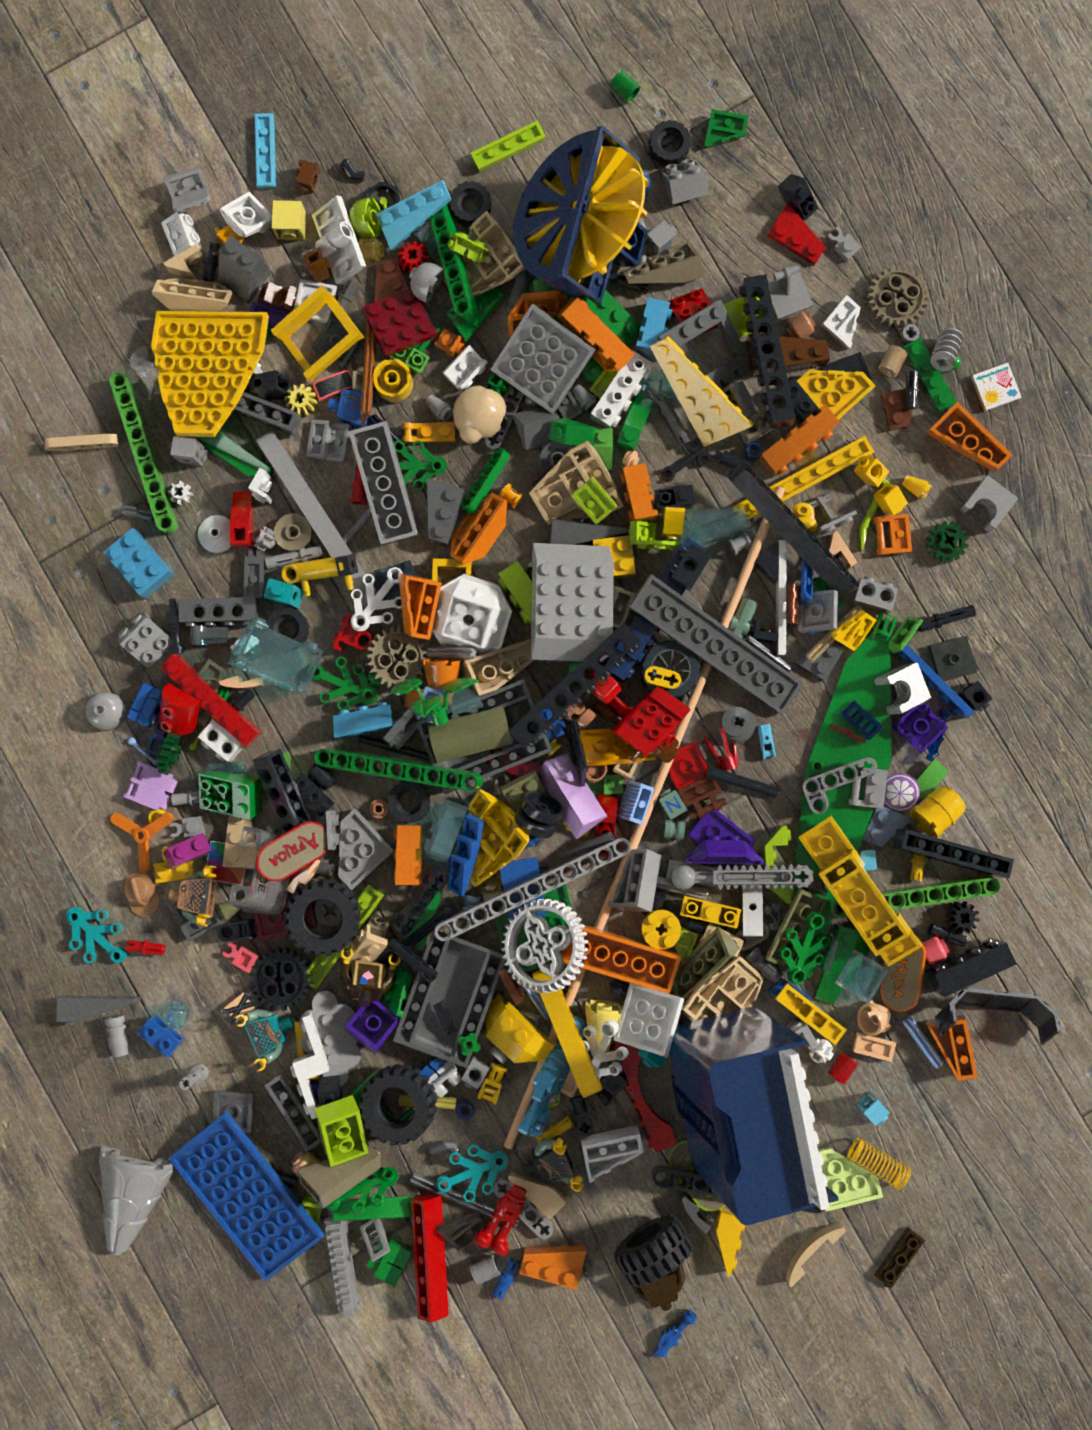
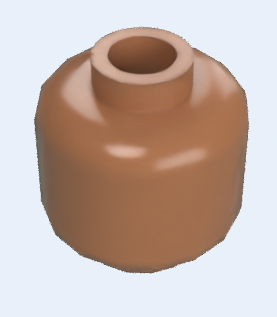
M800 312L788 320L789 328L786 330L790 337L806 338L814 332L816 324L809 313Z

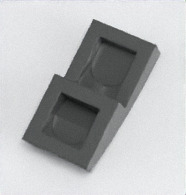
M682 1192L680 1197L688 1215L707 1234L711 1228L710 1223L697 1213L700 1208L696 1202Z

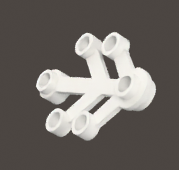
M393 567L389 569L387 573L388 580L376 595L374 594L373 586L375 583L374 576L371 574L363 576L368 606L364 611L361 603L363 599L362 591L354 589L351 592L355 607V614L351 618V625L356 631H365L370 624H391L394 621V616L390 612H385L380 616L370 615L374 610L393 607L402 609V605H396V601L401 600V597L382 601L393 585L399 583V578H392L394 573L403 574L399 568ZM367 577H372L371 583H366ZM360 592V597L354 598V593ZM386 615L391 616V620L388 622L384 620ZM359 619H364L363 625H358Z
M607 1020L601 1025L603 1037L599 1047L594 1038L596 1034L595 1027L588 1025L583 1029V1035L587 1039V1041L583 1040L587 1051L590 1049L594 1058L592 1064L599 1081L601 1076H616L622 1071V1066L618 1062H613L609 1067L599 1068L601 1062L616 1059L622 1061L628 1056V1050L625 1047H619L616 1051L605 1053L611 1037L618 1032L619 1026L614 1020Z

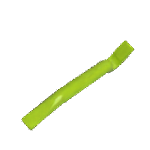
M884 479L881 485L884 486L889 481ZM875 498L859 528L860 551H863L867 528L879 506Z

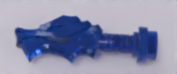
M943 706L939 710L938 714L945 724H947L948 719L953 717V709ZM946 730L927 747L928 754L926 759L928 761H933L935 757L940 755L938 750L944 741L943 735Z

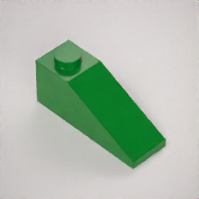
M638 394L635 396L616 447L626 451L631 450L632 452L636 450L654 400Z

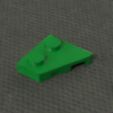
M712 109L704 148L743 138L749 116Z

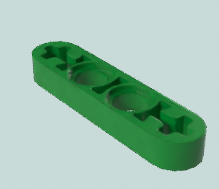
M499 447L494 451L464 498L461 509L469 515L476 512L509 460L510 454L505 449Z

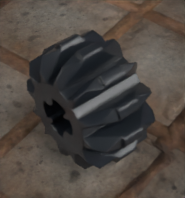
M962 901L961 904L955 902V908L952 906L948 907L951 914H945V916L950 917L946 923L952 925V931L957 930L959 934H963L965 931L969 934L971 933L970 927L973 929L977 928L974 922L980 921V919L975 918L979 911L973 910L974 905H968L966 901ZM961 914H964V915H963V917L965 918L964 921H961V919H962V918L960 917Z

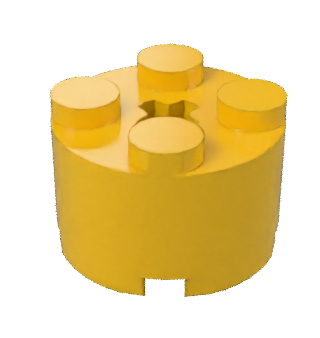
M398 359L384 360L374 369L373 382L381 398L388 402L399 403L410 395L413 388V379L409 368L404 362Z
M658 908L643 917L641 933L651 947L667 949L674 946L681 934V925L673 913L666 909ZM660 924H663L665 931L659 933L656 927H660Z

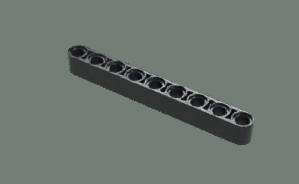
M741 462L728 474L731 483L831 589L838 591L840 598L845 599L859 587V583L747 463Z
M657 1165L651 1171L652 1180L659 1187L718 1197L705 1181L701 1187L695 1186V1181L702 1178L696 1171ZM665 1172L666 1176L663 1180H656L657 1173ZM679 1175L685 1176L684 1182L681 1184L675 1183V1179ZM813 1207L802 1211L810 1213H821L824 1210H821L818 1207Z

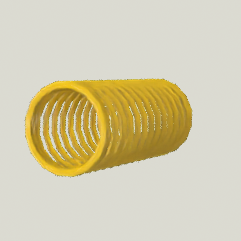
M860 1137L852 1143L848 1151V1160L855 1162L856 1165L859 1164V1167L863 1166V1169H867L871 1174L874 1173L879 1179L882 1178V1181L886 1180V1183H889L891 1186L893 1185L897 1190L902 1189L910 1178V1167L898 1162L893 1157H890V1155H886L885 1152L875 1148L873 1145L871 1146V1143L863 1141ZM860 1141L859 1145L856 1147L851 1157L853 1149L855 1148L856 1144ZM865 1148V1151L862 1154L859 1162H857V1159L859 1158L862 1150ZM869 1150L868 1155L866 1156L863 1164L861 1165V1161L863 1160L866 1152ZM873 1152V1155H872V1157L870 1158V1160H869L867 1166L864 1167V1166H865V1163L867 1162V1160H868V1158H869V1156H870V1154ZM877 1154V1157L874 1160L871 1168L868 1170V1167L871 1164L874 1156ZM881 1156L880 1161L878 1162L875 1170L872 1172V1169L875 1166L878 1158ZM885 1158L884 1163L882 1164L879 1172L876 1174V1171L878 1170L882 1160ZM889 1160L888 1165L884 1169L882 1176H880V1173L882 1172L886 1162ZM893 1162L892 1167L888 1171L886 1178L883 1179L884 1175L886 1174L889 1168V1165ZM896 1165V1169H895L894 1172L892 1173V1175H891V1177H890V1180L887 1181V1179H888V1177L890 1176V1174H891V1172H892L894 1166ZM900 1167V1171L896 1175L894 1182L891 1184V1180L894 1178L898 1168ZM906 1170H907L906 1177H905L904 1181L902 1182V1180H903V1178H904V1176H905V1172H906Z

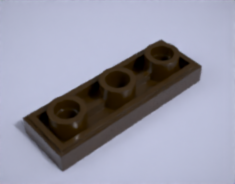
M907 1227L874 1276L892 1288L923 1245L925 1239Z

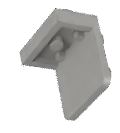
M200 166L164 177L165 184L172 198L174 212H185L192 206H203L210 200L208 185Z
M143 611L132 619V624L128 628L124 627L119 632L117 640L124 649L149 668L173 645V639Z

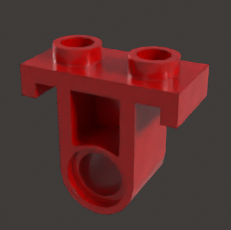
M348 613L347 616H343L340 622L341 630L339 634H335L332 640V644H334L332 648L343 652L344 649L341 648V645L345 643L366 652V648L373 646L370 643L366 646H361L360 639L366 636L370 642L374 640V637L367 631H356L351 625L353 615Z

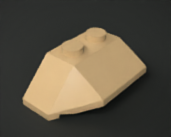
M172 278L165 281L162 279L157 280L152 290V295L171 311L220 312L228 305L232 291L216 282L189 278Z

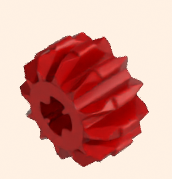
M407 241V247L401 246L402 252L397 254L399 266H403L404 272L407 270L411 272L414 267L417 268L419 265L425 262L429 263L430 261L429 257H427L429 255L428 250L424 249L423 244L418 246L417 241H414L413 245H410Z

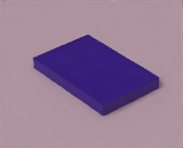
M715 810L705 814V817L699 818L687 833V836L697 844L703 839H708V836H720V840H728V836H739V840H744L750 847L756 842L723 814ZM723 864V865H724V866L729 865L730 869H733L734 865H738V864Z

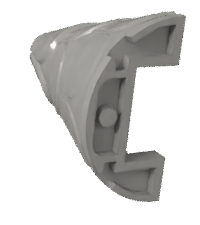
M101 1146L99 1165L104 1207L102 1216L107 1250L112 1255H121L126 1252L147 1222V1216L161 1197L162 1191L176 1170L169 1159L159 1157L154 1162L122 1156L120 1155L121 1149Z

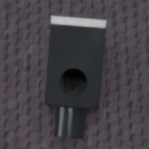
M277 370L253 374L244 392L266 401L284 399V397L290 396L287 393V390H290L289 380Z

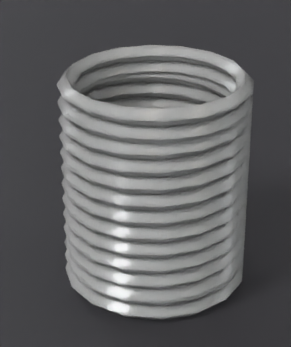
M493 1254L470 1264V1271L477 1285L501 1274L499 1264Z

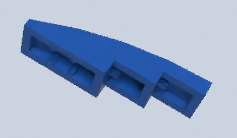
M471 814L464 816L463 833L457 835L456 853L450 855L447 889L460 896H464L471 879L482 837L484 821Z

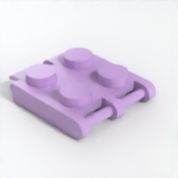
M137 761L136 765L138 766L134 776L130 778L131 783L123 797L155 810H159V808L167 809L171 796L166 795V793H174L178 780L173 779L174 775L171 773L169 775L160 774L156 767ZM143 767L139 779H137L140 769ZM137 783L132 795H130L134 784Z

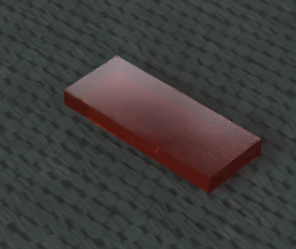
M832 723L828 725V728L861 744L866 742V739L853 734V730L848 728L842 729Z

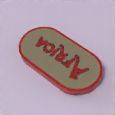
M306 821L267 842L259 849L255 860L258 873L270 881H281L318 860L328 849L327 830L317 822Z

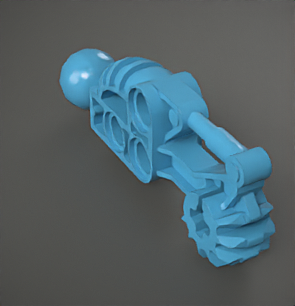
M575 1015L573 1018L583 1038V1029L587 1026V1023L581 1016ZM556 1042V1046L550 1051L541 1070L534 1078L533 1086L536 1087L532 1095L534 1101L526 1111L523 1122L518 1127V1131L526 1136L538 1137L543 1133L551 1114V1110L547 1108L551 1097L560 1093L571 1070L560 1042Z

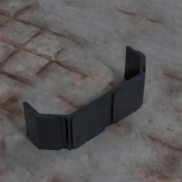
M964 988L935 1016L939 1035H943L957 1022L955 1006L1021 1012L1038 1028L1041 1045H1044L1060 1032L1059 1014L1048 1003L1042 1001L1040 996L1029 993L996 992V990Z

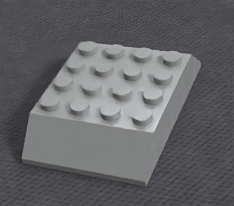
M533 543L531 660L582 662L613 633L614 562L609 546ZM603 655L600 658V662H608L609 657Z

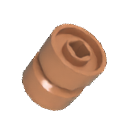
M583 701L575 708L571 706L567 710L568 715L565 717L569 722L575 719L579 731L584 730L598 715L590 707L586 708V703Z
M607 765L587 766L585 782L587 784H594L600 781L606 775Z

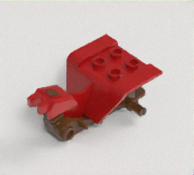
M590 668V672L593 675L589 676L586 674V677L590 680L595 677V671ZM611 676L604 681L600 679L595 684L597 688L592 694L598 701L594 704L593 711L598 716L603 715L606 717L603 720L604 723L608 720L615 725L611 728L612 733L618 735L634 747L635 750L628 756L630 761L635 762L640 755L647 757L650 752H653L663 762L670 763L678 755L677 747L679 746V741L674 736L675 729L691 711L689 707L659 686L653 688L632 707H628L625 703L629 700V697H625L623 701L619 699L618 693L622 689Z

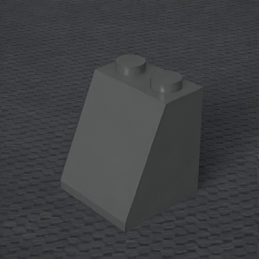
M230 236L219 250L218 283L230 289L232 293L249 304L262 287V284L270 276V272L261 256Z

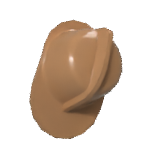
M140 871L130 874L124 884V893L132 912L141 917L154 914L159 906V896L152 877L148 873H141Z

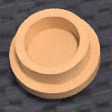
M629 450L625 454L622 461L625 467L637 465L639 461L638 452Z

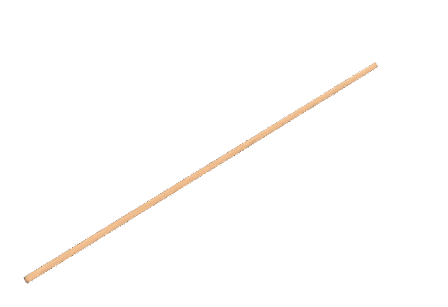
M776 486L774 493L782 499L785 489ZM764 517L720 621L726 628L729 627L771 524ZM705 661L700 669L697 683L693 687L686 706L691 711L675 730L674 736L679 741V745L712 668ZM673 760L670 763L663 761L652 785L655 789L643 825L636 824L629 841L630 851L623 856L594 928L604 929L612 907L608 906L610 900L613 901L617 891L615 887L617 883L620 884L624 872L622 871L631 850L638 847ZM579 967L581 973L575 974L576 979L571 981L565 999L570 1009L587 969ZM552 1027L548 1038L556 1044L558 1037L554 1027ZM545 1060L538 1061L503 1145L507 1149H513L519 1134L518 1127L523 1122V1118L526 1116L525 1113L533 1100L532 1095L536 1088L533 1086L534 1078L541 1070Z

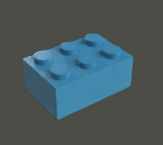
M131 528L103 552L135 591L146 599L175 575L142 534L134 528Z

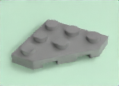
M356 808L340 823L341 837L338 877L350 890H353L394 852V849Z

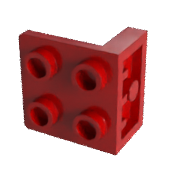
M702 288L668 301L670 302L669 307L672 309L678 323L711 304ZM718 324L714 325L713 327L709 328L703 333L718 328Z

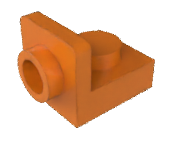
M444 328L435 342V347L454 358L457 353L460 354L465 344H463L464 340L461 335L456 336Z

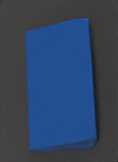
M805 560L802 561L800 572L799 605L812 603L814 570Z

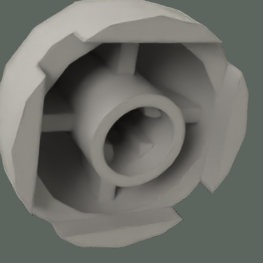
M425 262L412 269L409 278H411L410 286L411 291L418 299L428 303L436 293L433 291L436 287H440L444 277L443 268L436 264Z
M101 692L93 695L88 700L85 714L88 721L94 727L101 730H112L123 723L126 717V706L118 695L110 692Z

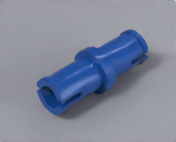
M509 1258L492 1292L495 1298L499 1295V1300H503L509 1285H512L514 1282L513 1277L521 1265L518 1260L513 1262L514 1258Z

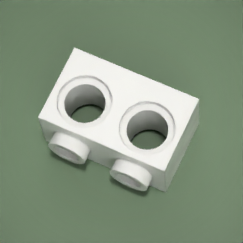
M214 719L198 736L202 740L201 744L208 750L212 748L216 752L215 756L222 762H232L244 748L236 738ZM213 731H216L218 734L215 741L210 739V734ZM227 743H230L232 751L227 754L224 747Z

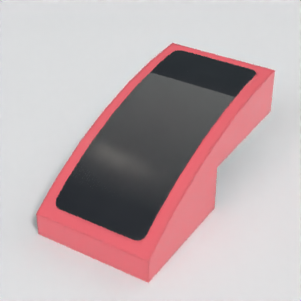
M350 370L330 375L312 383L318 401L321 402L335 398L343 390H352Z

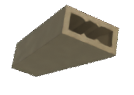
M366 1143L368 1154L333 1167H330L328 1159L303 1168L298 1171L300 1183L322 1208H325L381 1168V1154L376 1148H372Z

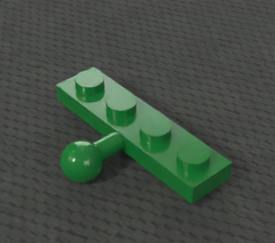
M921 337L903 346L911 365L918 372V377L938 413L952 407L957 401L941 375L943 372L936 370L931 365V355ZM958 355L951 370H956L961 365V358Z

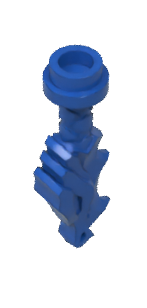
M691 1309L684 1311L683 1319L677 1326L672 1325V1327L664 1329L661 1333L658 1347L653 1351L654 1356L668 1358V1350L673 1346L679 1345L678 1339L682 1337L681 1332L689 1324L694 1325L698 1318Z

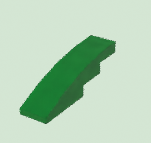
M414 1196L384 1197L383 1204L380 1207H374L371 1203V1198H368L364 1206L365 1211L361 1215H355L352 1209L353 1203L358 1201V1199L341 1201V1207L338 1210L332 1211V1222L412 1217L411 1198H414ZM380 1198L374 1199V1201L378 1202L380 1201ZM357 1206L355 1209L360 1210L362 1207Z

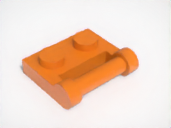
M908 514L873 518V524L876 526L877 556L912 552ZM883 523H888L891 548H885Z

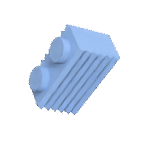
M629 780L622 796L623 799H621L622 802L620 803L617 817L643 825L655 788Z

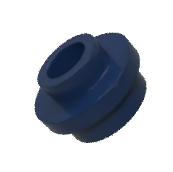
M749 442L744 447V456L750 461L758 460L763 453L762 446L757 442ZM750 449H755L756 454L752 455Z
M461 1100L456 1106L457 1116L462 1120H468L473 1117L475 1113L474 1104L469 1100ZM464 1106L469 1108V1111L466 1113L462 1111Z

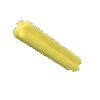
M410 1095L399 1096V1106L415 1107ZM437 1097L435 1106L437 1108L455 1109L456 1098L442 1097L440 1099Z

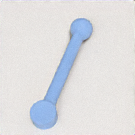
M134 738L128 739V743L134 745L156 767L159 765L153 757L136 743Z

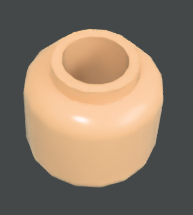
M301 1151L291 1162L293 1164L292 1171L299 1177V1170L316 1164L320 1160L310 1151Z

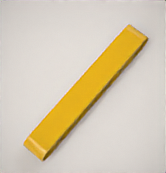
M541 970L532 973L533 978L536 980H552L551 976L544 974ZM558 989L557 992L540 993L583 1098H586L603 1090L562 989Z

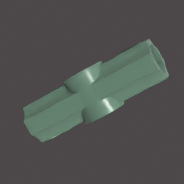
M743 597L735 616L731 619L728 629L741 639L747 636L751 626L750 622L758 603Z

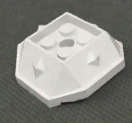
M462 574L441 586L432 632L442 647L473 648L477 652L476 656L483 655L502 647L513 610L504 595L501 585ZM465 615H471L474 618V622H467Z

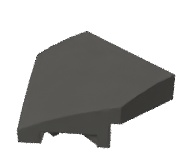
M408 709L383 737L388 745L394 746L399 751L406 742L410 743L414 737L412 735L418 729L415 713Z

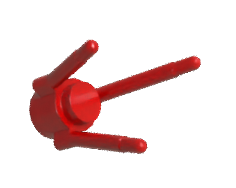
M724 728L720 729L726 753L721 756L722 759L719 758L709 738L704 736L709 749L717 761L718 767H722L724 771L738 768L737 762L739 761L736 743H732V755L729 751Z

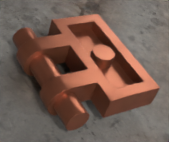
M788 584V591L786 592L788 603L786 616L787 623H790L791 627H798L800 588L796 584Z
M706 777L678 790L685 807L688 809L694 806L695 811L689 813L692 820L698 817L701 819L705 817V814L714 810H721L722 806L727 805L724 797L719 800L715 797L721 794V789L715 779ZM710 799V804L701 807V802Z

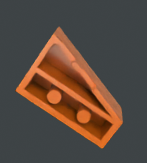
M642 463L623 467L622 473L619 476L621 485H625L626 492H623L625 504H629L630 510L627 511L628 521L656 522L658 512L654 508V496L651 494L646 464Z
M397 825V829H394V841H397L396 849H394V860H396V868H394L395 885H419L422 882V825Z
M580 1244L577 1246L525 1247L519 1274L577 1290L587 1253L586 1244Z

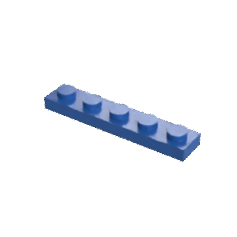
M907 644L903 650L898 652V657L904 663H918L922 676L927 681L926 685L931 690H936L940 694L939 698L945 704L949 703L954 708L953 712L958 717L969 718L974 713Z

